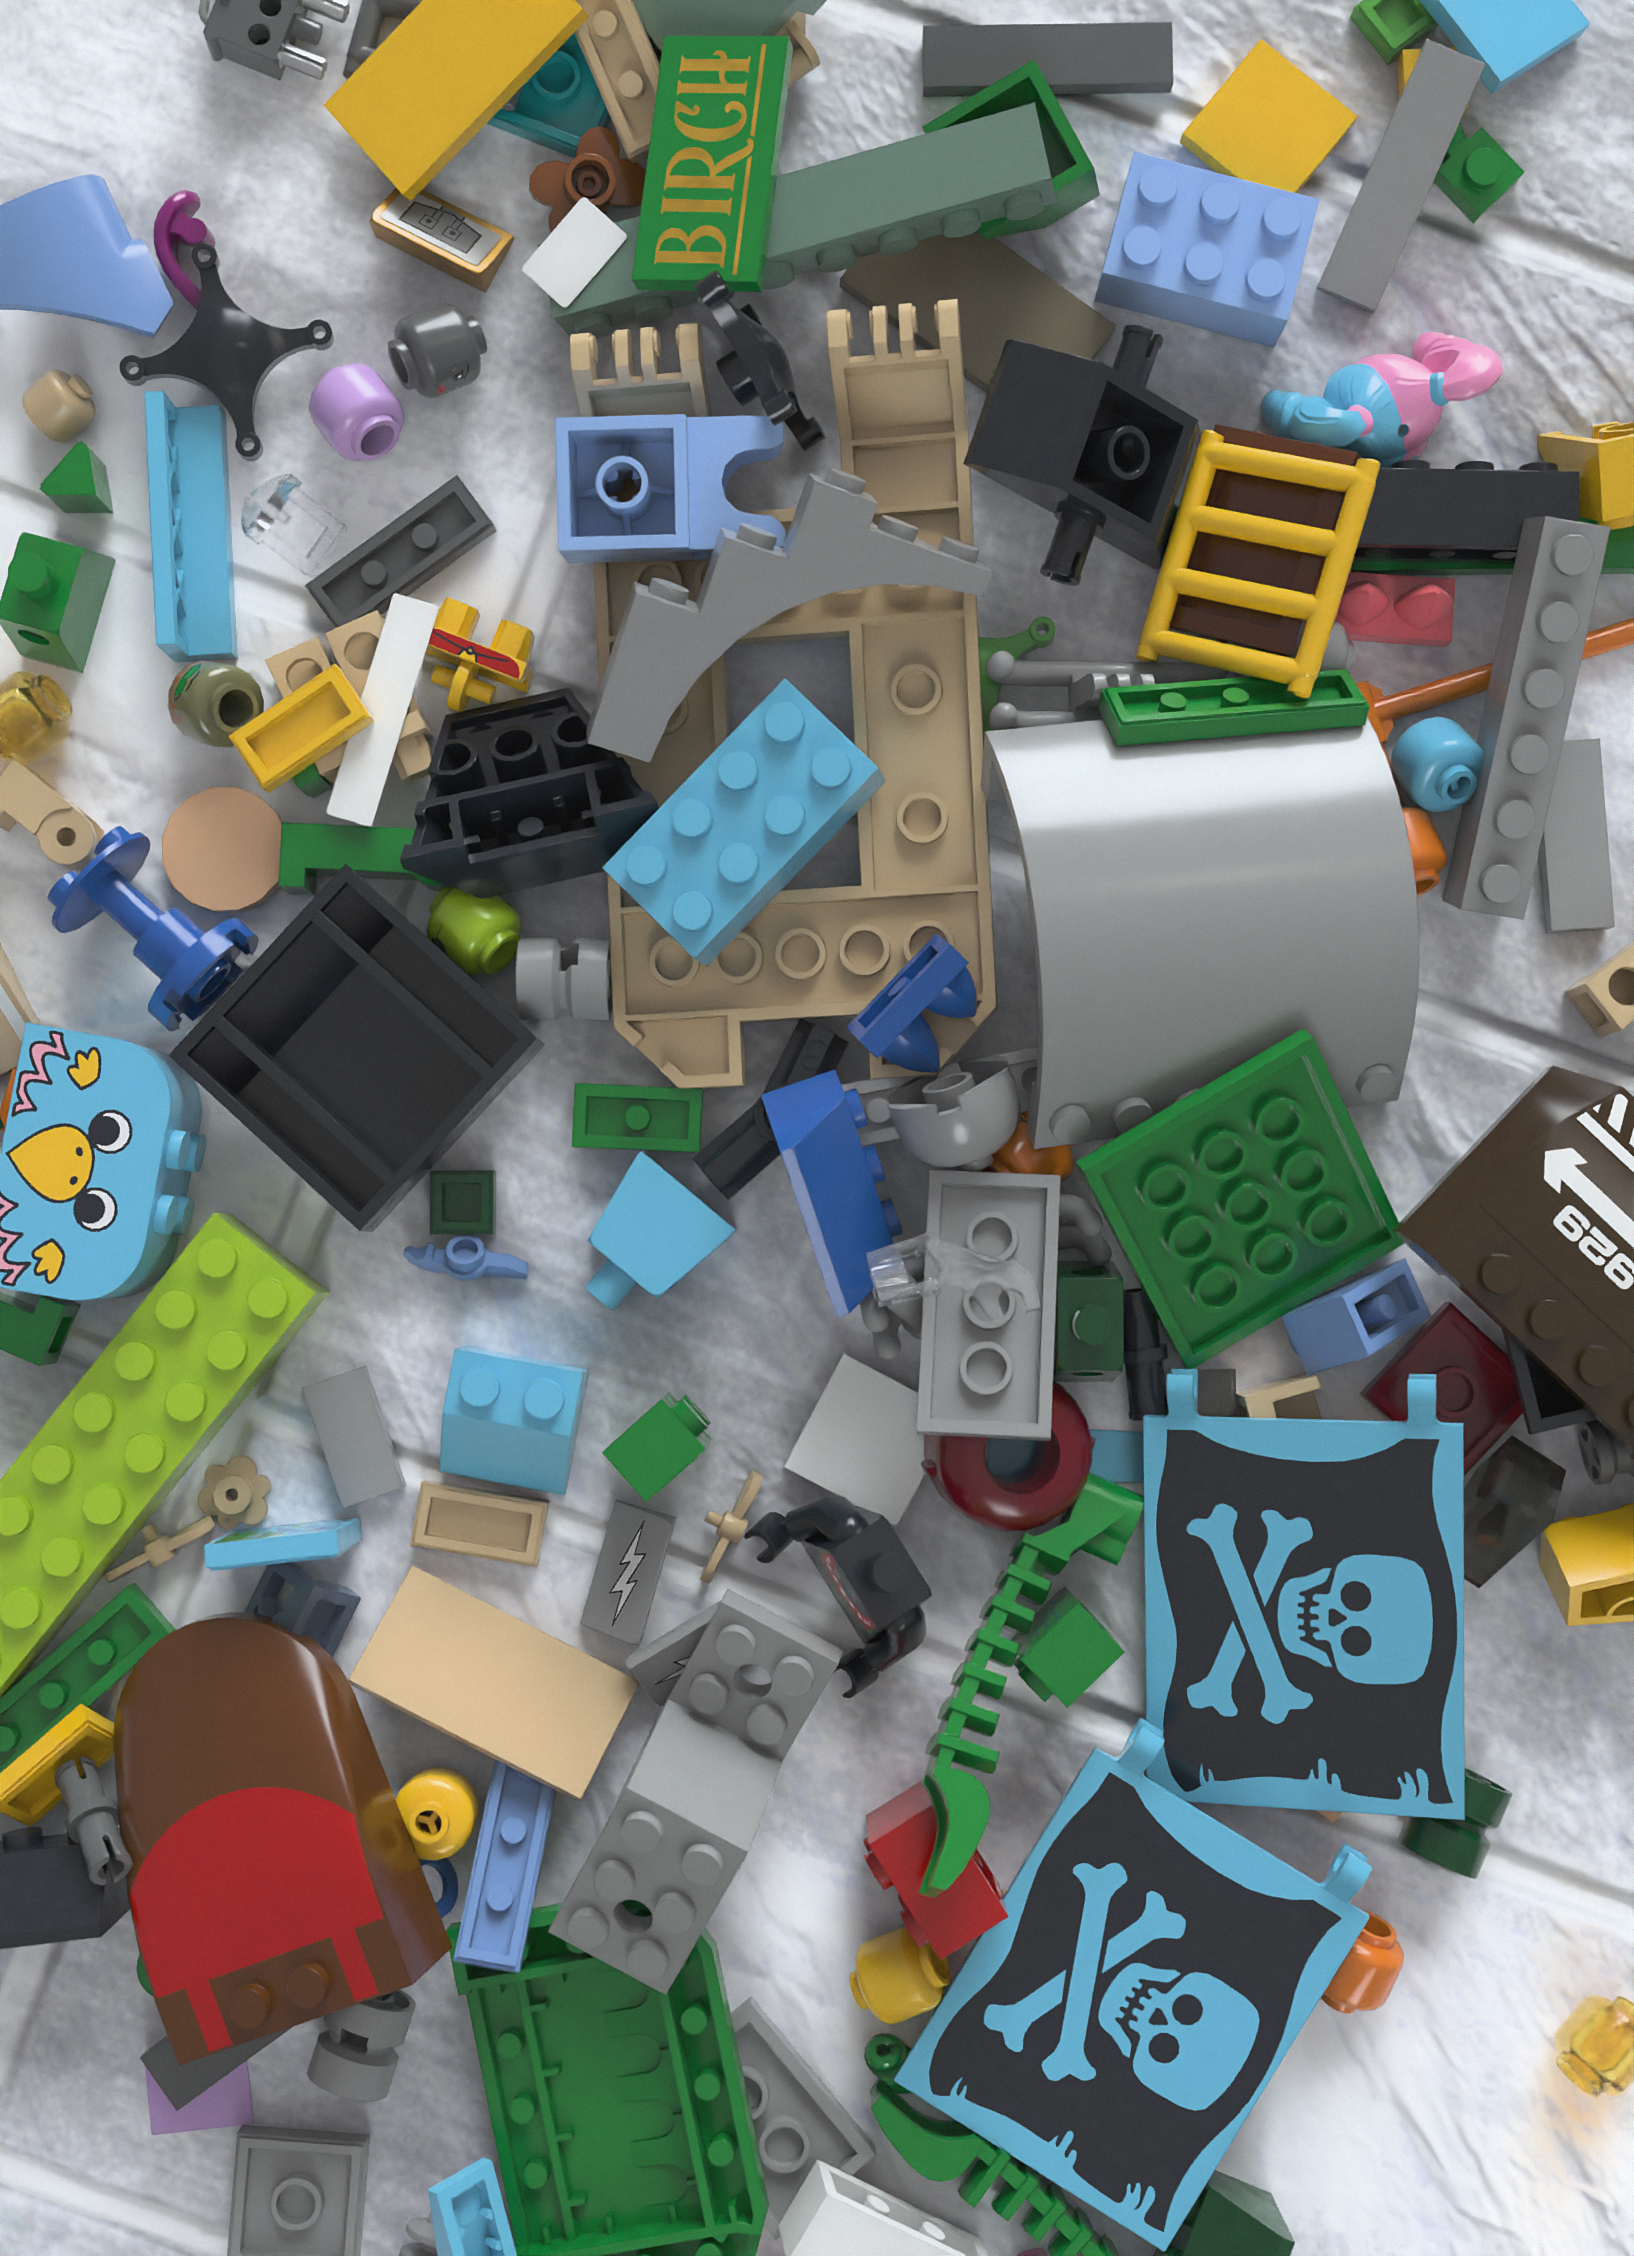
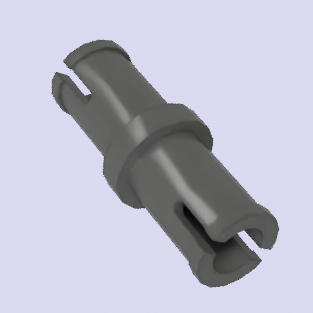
M80 1757L79 1763L84 1774L82 1778L79 1776L74 1759L68 1760L57 1769L54 1779L68 1811L65 1825L69 1838L79 1843L88 1867L89 1878L94 1884L106 1885L107 1879L102 1868L104 1864L107 1865L112 1883L118 1882L130 1872L133 1864L118 1829L117 1804L111 1798L106 1797L98 1776L96 1763L92 1759Z

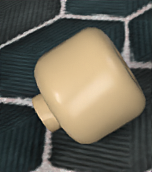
M52 369L45 373L25 391L22 397L23 408L31 422L46 437L59 443H67L94 420L96 415L95 405L90 397L93 391L89 384L77 374L70 376L66 372Z

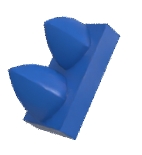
M935 934L850 1022L847 1029L876 1058L882 1056L892 1064L912 1071L938 1072L940 1070V1060L937 1042L921 1012L927 1008L933 1013L950 1018H968L976 1015V988L972 976L966 968L969 962L951 944L938 934Z

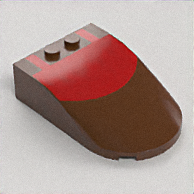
M228 1612L207 1616L187 1624L159 1640L144 1654L129 1675L121 1692L114 1720L113 1747L119 1827L125 1848L130 1854L133 1864L130 1872L125 1876L128 1901L142 1963L179 2066L409 1987L418 1981L452 1948L349 1681L334 1659L315 1640L308 1635L300 1637L287 1628L271 1622L272 1617L261 1614Z

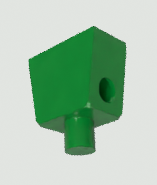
M22 532L19 536L13 559L8 567V576L0 600V625L19 654L25 658L83 673L116 560L113 557L82 547Z

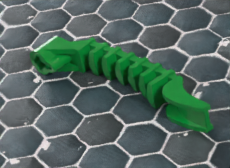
M1089 1472L1088 1480L1079 1497L1063 1513L1057 1527L1036 1537L1025 1532L1012 1546L1009 1556L1013 1559L1006 1569L1002 1570L994 1584V1587L998 1588L996 1593L990 1596L982 1607L979 1618L983 1620L980 1627L975 1629L967 1640L964 1651L968 1653L964 1662L960 1663L954 1672L950 1683L954 1685L951 1696L947 1697L940 1707L937 1719L941 1720L938 1731L934 1733L927 1743L925 1754L930 1755V1759L921 1785L927 1792L933 1805L937 1834L933 1852L918 1894L935 1898L951 1886L964 1870L976 1850L989 1819V1795L983 1784L975 1776L950 1766L951 1763H955L986 1774H993L996 1770L1000 1755L999 1751L959 1739L963 1728L986 1737H992L996 1731L1000 1714L971 1703L975 1694L992 1700H999L1003 1694L1007 1677L986 1670L985 1667L988 1661L1003 1667H1012L1015 1663L1020 1644L999 1636L1002 1628L1019 1635H1027L1031 1630L1036 1612L1014 1603L1016 1598H1021L1034 1605H1043L1052 1585L1051 1581L1042 1577L1043 1573L1046 1572L1052 1576L1060 1574L1070 1557L1080 1550L1117 1566L1138 1523L1144 1505V1496Z
M879 2078L870 2089L871 2110L883 2133L897 2152L920 2175L928 2180L937 2182L951 2181L961 2176L977 2156L978 2160L964 2177L957 2190L959 2196L972 2207H976L997 2176L1000 2175L1006 2181L993 2196L991 2202L993 2210L1008 2222L1027 2199L1032 2204V2207L1025 2214L1021 2224L1025 2232L1037 2242H1040L1053 2225L1058 2229L1048 2244L1047 2249L1051 2256H1076L1079 2251L1084 2256H1119L1112 2240L1105 2234L1101 2237L1093 2229L1087 2214L1079 2207L1075 2210L1067 2202L1061 2188L1053 2181L1048 2184L1040 2177L1036 2170L956 2120H938L922 2114Z

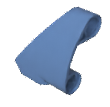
M92 174L81 175L56 182L0 205V310L44 312L83 318L119 327L154 339L173 309L174 303L146 244L141 239L132 240L109 188L101 176Z

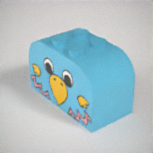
M26 1022L0 1153V1288L75 1301L122 1298L138 1294L150 1288L169 1269L176 1254L179 1236L186 1235L192 1223L194 1200L191 1197H187L191 1172L197 1173L202 1166L206 1149L205 1135L199 1134L202 1118V1101L195 1080L168 1054L117 1038Z

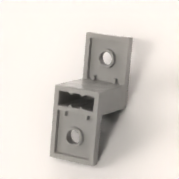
M727 1588L649 1731L608 1821L560 1906L548 1932L666 1995L746 1858L783 1759L837 1668L843 1650ZM748 1664L757 1665L769 1674L772 1682L765 1685L753 1684L743 1677L740 1667ZM628 1899L637 1900L645 1904L652 1915L648 1917L635 1916L625 1909L622 1901Z

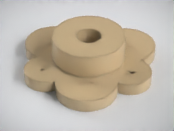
M237 1456L229 1460L225 1467L214 1465L207 1470L205 1479L208 1486L200 1491L197 1499L198 1506L204 1514L217 1516L218 1524L226 1530L236 1528L240 1522L247 1525H255L266 1517L268 1505L264 1497L271 1490V1482L266 1476L257 1475V1467L252 1459L246 1456ZM231 1489H235L238 1492L237 1499L231 1498Z

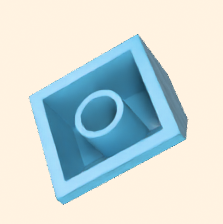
M470 1346L455 1348L442 1413L440 1472L566 1495L590 1369Z

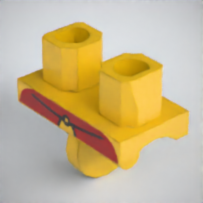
M446 597L438 610L425 655L458 667L457 671L437 664L432 673L431 682L450 689L447 707L462 713L471 698L490 705L495 697L497 687L478 680L479 676L528 694L534 679L529 667L535 640L532 630L514 622L501 619L490 648L471 641L481 616L478 610L470 605Z

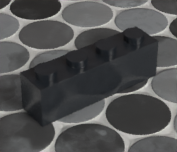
M1404 460L1392 464L1391 468H1380L1353 561L1515 564L1525 518L1548 516L1579 522V471H1558V465L1550 462L1528 463L1520 466L1518 470H1494V464L1487 461L1463 462L1456 465L1455 469H1430V463L1424 460Z

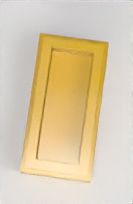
M333 664L228 737L262 789L270 793L372 724L375 720L341 668Z
M83 1704L78 1705L0 1773V1812L29 1827L33 1826L63 1800L60 1789L56 1786L54 1779L57 1769L62 1764L74 1759L79 1776L82 1778L84 1774L79 1763L80 1757L92 1759L98 1769L114 1756V1722Z

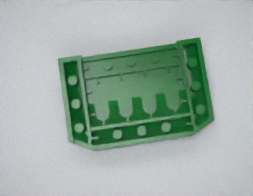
M628 1899L622 1901L625 1909L635 1916L648 1917L652 1915L649 1908L637 1900ZM562 1903L533 1908L520 1974L455 1963L453 1959L461 1922L451 1923L446 1929L452 1945L449 1952L458 1996L466 1994L517 2256H756L769 2207V2199L717 1943L708 1930L704 1928L665 1995L549 1933L548 1930Z

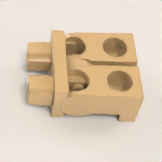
M378 610L325 633L341 670L360 699L385 622ZM318 637L265 659L283 698L335 664L329 649ZM414 691L392 759L401 780L405 784L428 776V769L432 759L428 740L434 737ZM348 740L315 762L319 774L331 784H335Z

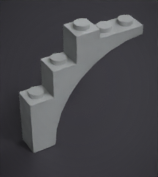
M828 468L825 478L808 473L783 548L775 546L777 536L764 529L745 523L739 524L737 532L721 527L696 602L687 599L688 589L673 582L652 578L650 585L647 586L634 581L587 725V743L650 763L671 715L699 676L739 638L785 610L830 593L881 584L936 586L984 597L992 571L982 561L977 560L980 550L967 543L943 537L940 547L916 539L919 528L885 515L881 516L879 525L871 523L878 503L871 494L863 492L866 484L865 480L833 468Z

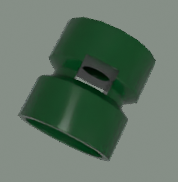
M1465 1768V1820L1407 1816L1397 1840L1411 1851L1446 1869L1476 1879L1491 1846L1485 1836V1832L1487 1829L1499 1827L1513 1793L1486 1777Z

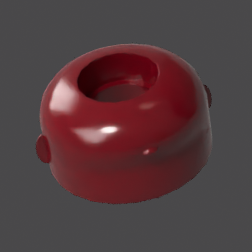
M1053 1381L1051 1440H1035L1034 1456L1029 1466L1020 1474L1010 1478L994 1477L987 1469L984 1461L985 1445L988 1438L924 1435L925 1460L921 1462L923 1471L930 1477L939 1495L954 1510L983 1527L1003 1532L1026 1531L1043 1526L1059 1517L1077 1500L1088 1480L1092 1464V1449L1095 1446L1096 1439L1091 1437L1087 1419L1077 1401L1062 1385Z

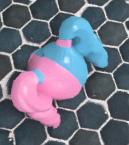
M1426 332L1417 338L1413 346V359L1399 354H1377L1365 356L1353 365L1341 367L1328 378L1322 398L1313 395L1305 398L1299 392L1268 391L1262 402V416L1268 425L1274 429L1278 437L1308 443L1318 442L1323 446L1357 452L1361 456L1360 459H1374L1381 464L1380 468H1391L1392 464L1399 461L1417 460L1425 451L1428 438L1440 422L1443 406L1450 401H1466L1485 394L1503 374L1502 361L1499 354L1483 345L1473 344L1466 339L1457 338L1454 335ZM1402 425V429L1398 433V428Z

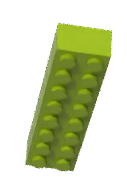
M214 1212L0 1479V1698L23 1678L102 1579L103 1574L110 1569L330 1293V1291L231 1213Z

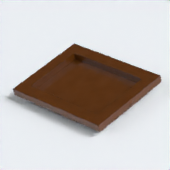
M1215 424L1213 430L1225 437L1223 443L1350 466H1356L1357 459L1361 457L1357 452L1323 446L1318 442L1308 443L1263 434L1258 430L1248 431ZM1216 469L1206 506L1334 531L1346 493ZM1198 531L1187 569L1315 595L1326 557ZM1179 594L1169 628L1217 639L1221 643L1230 642L1296 658L1307 621Z

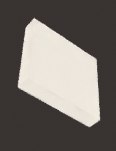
M843 1352L792 1448L784 1467L838 1496L845 1497L860 1508L882 1514L890 1524L897 1527L925 1474L921 1466V1462L925 1460L924 1435L917 1434L916 1431L918 1392Z

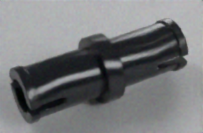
M1142 1288L1123 1290L1124 1367L1130 1412H1128L1129 1419L1142 1421L1144 1415H1167L1169 1411L1162 1361L1168 1358L1167 1344L1160 1343L1158 1319Z

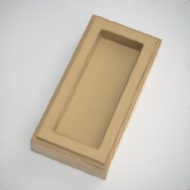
M424 1480L420 1486L410 1545L537 1567L550 1501Z

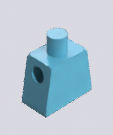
M640 1151L587 1240L608 1259L585 1285V1288L612 1311H615L637 1283L655 1298H660L730 1239L737 1229L651 1157Z

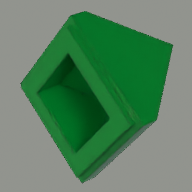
M82 441L77 442L44 479L39 489L64 513H113L106 466Z

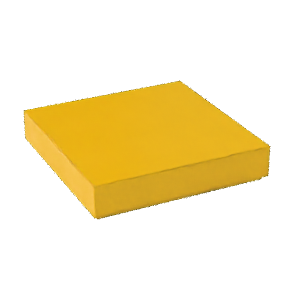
M1260 39L1185 129L1179 143L1217 173L1298 194L1354 126L1358 116Z

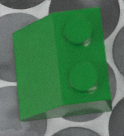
M1035 59L922 126L926 134L1035 102L1057 202L1045 205L1042 212L1027 219L1009 220L1005 216L981 223L978 232L982 240L1046 228L1100 196L1094 167Z

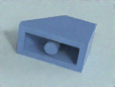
M1406 1258L1316 1296L1281 1318L1288 1331L1290 1345L1299 1356L1305 1372L1309 1376L1369 1357L1430 1318L1431 1314Z

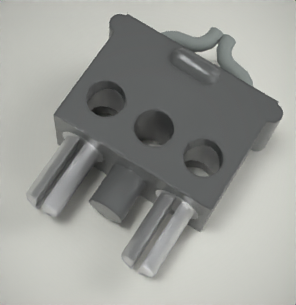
M200 0L198 11L200 19L205 25L203 33L214 61H220L225 58L280 81L286 67L317 80H322L325 76L324 72L327 71V59L294 46L298 38L317 46L321 39L323 24L307 18L308 10L344 23L350 12V3L346 0H215L209 15L210 1Z

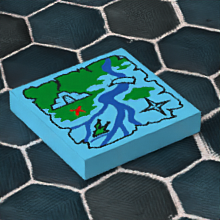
M360 1517L234 1530L204 1545L205 1566L210 1568V1571L335 1558L358 1544L362 1539Z

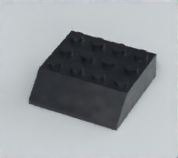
M345 864L168 1056L359 1231L373 1232L545 1044L470 975L452 961L411 921Z

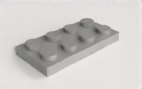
M929 1170L917 1434L1051 1440L1061 1175Z

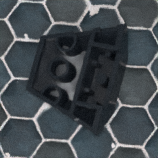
M569 688L465 710L462 713L456 712L445 715L428 769L431 778L425 800L417 803L414 813L417 826L411 844L404 845L400 861L405 870L478 898L484 899L604 872L605 870L602 867L659 809L658 803L648 790L643 791L631 774L630 766L623 757H617L611 750L587 743V725L590 715Z

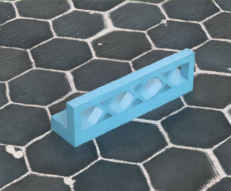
M164 391L144 392L156 645L175 663L238 659L226 413L221 405L175 407Z

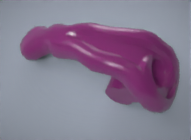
M183 190L171 195L158 211L153 229L156 256L166 276L180 294L198 310L201 290L182 270L178 260L179 243L191 246L193 249L196 244L206 242L215 247V237L202 220L192 218L201 206L197 193Z

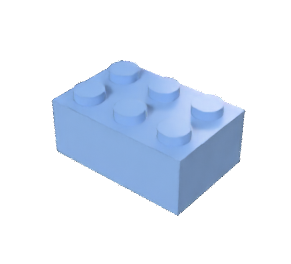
M1134 151L1094 301L1275 347L1289 319L1320 199Z

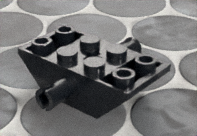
M1127 325L1124 327L1123 338L1112 368L1100 361L1016 339L1006 340L963 464L1054 514V517L1059 522L1045 562L1041 566L1040 573L1045 577H1050L1051 575L1050 580L1069 586L1079 585L1080 575L1094 536L1154 569H1160L1201 434L1198 419L1146 389L1158 350L1164 341L1160 334L1153 335L1154 330L1139 325Z

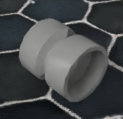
M520 937L516 959V1000L519 1019L557 1020L562 1011H569L574 1020L610 1021L613 1006L610 957L611 939L575 937L569 947H562L556 937Z
M397 1990L325 2015L324 2022L330 2030L322 2032L318 2036L307 2070V2076L310 2081L329 2093L350 2100L369 2102L380 2101L386 2098L399 2059L393 2047H397L405 2041L416 2005L412 1997L402 1990Z

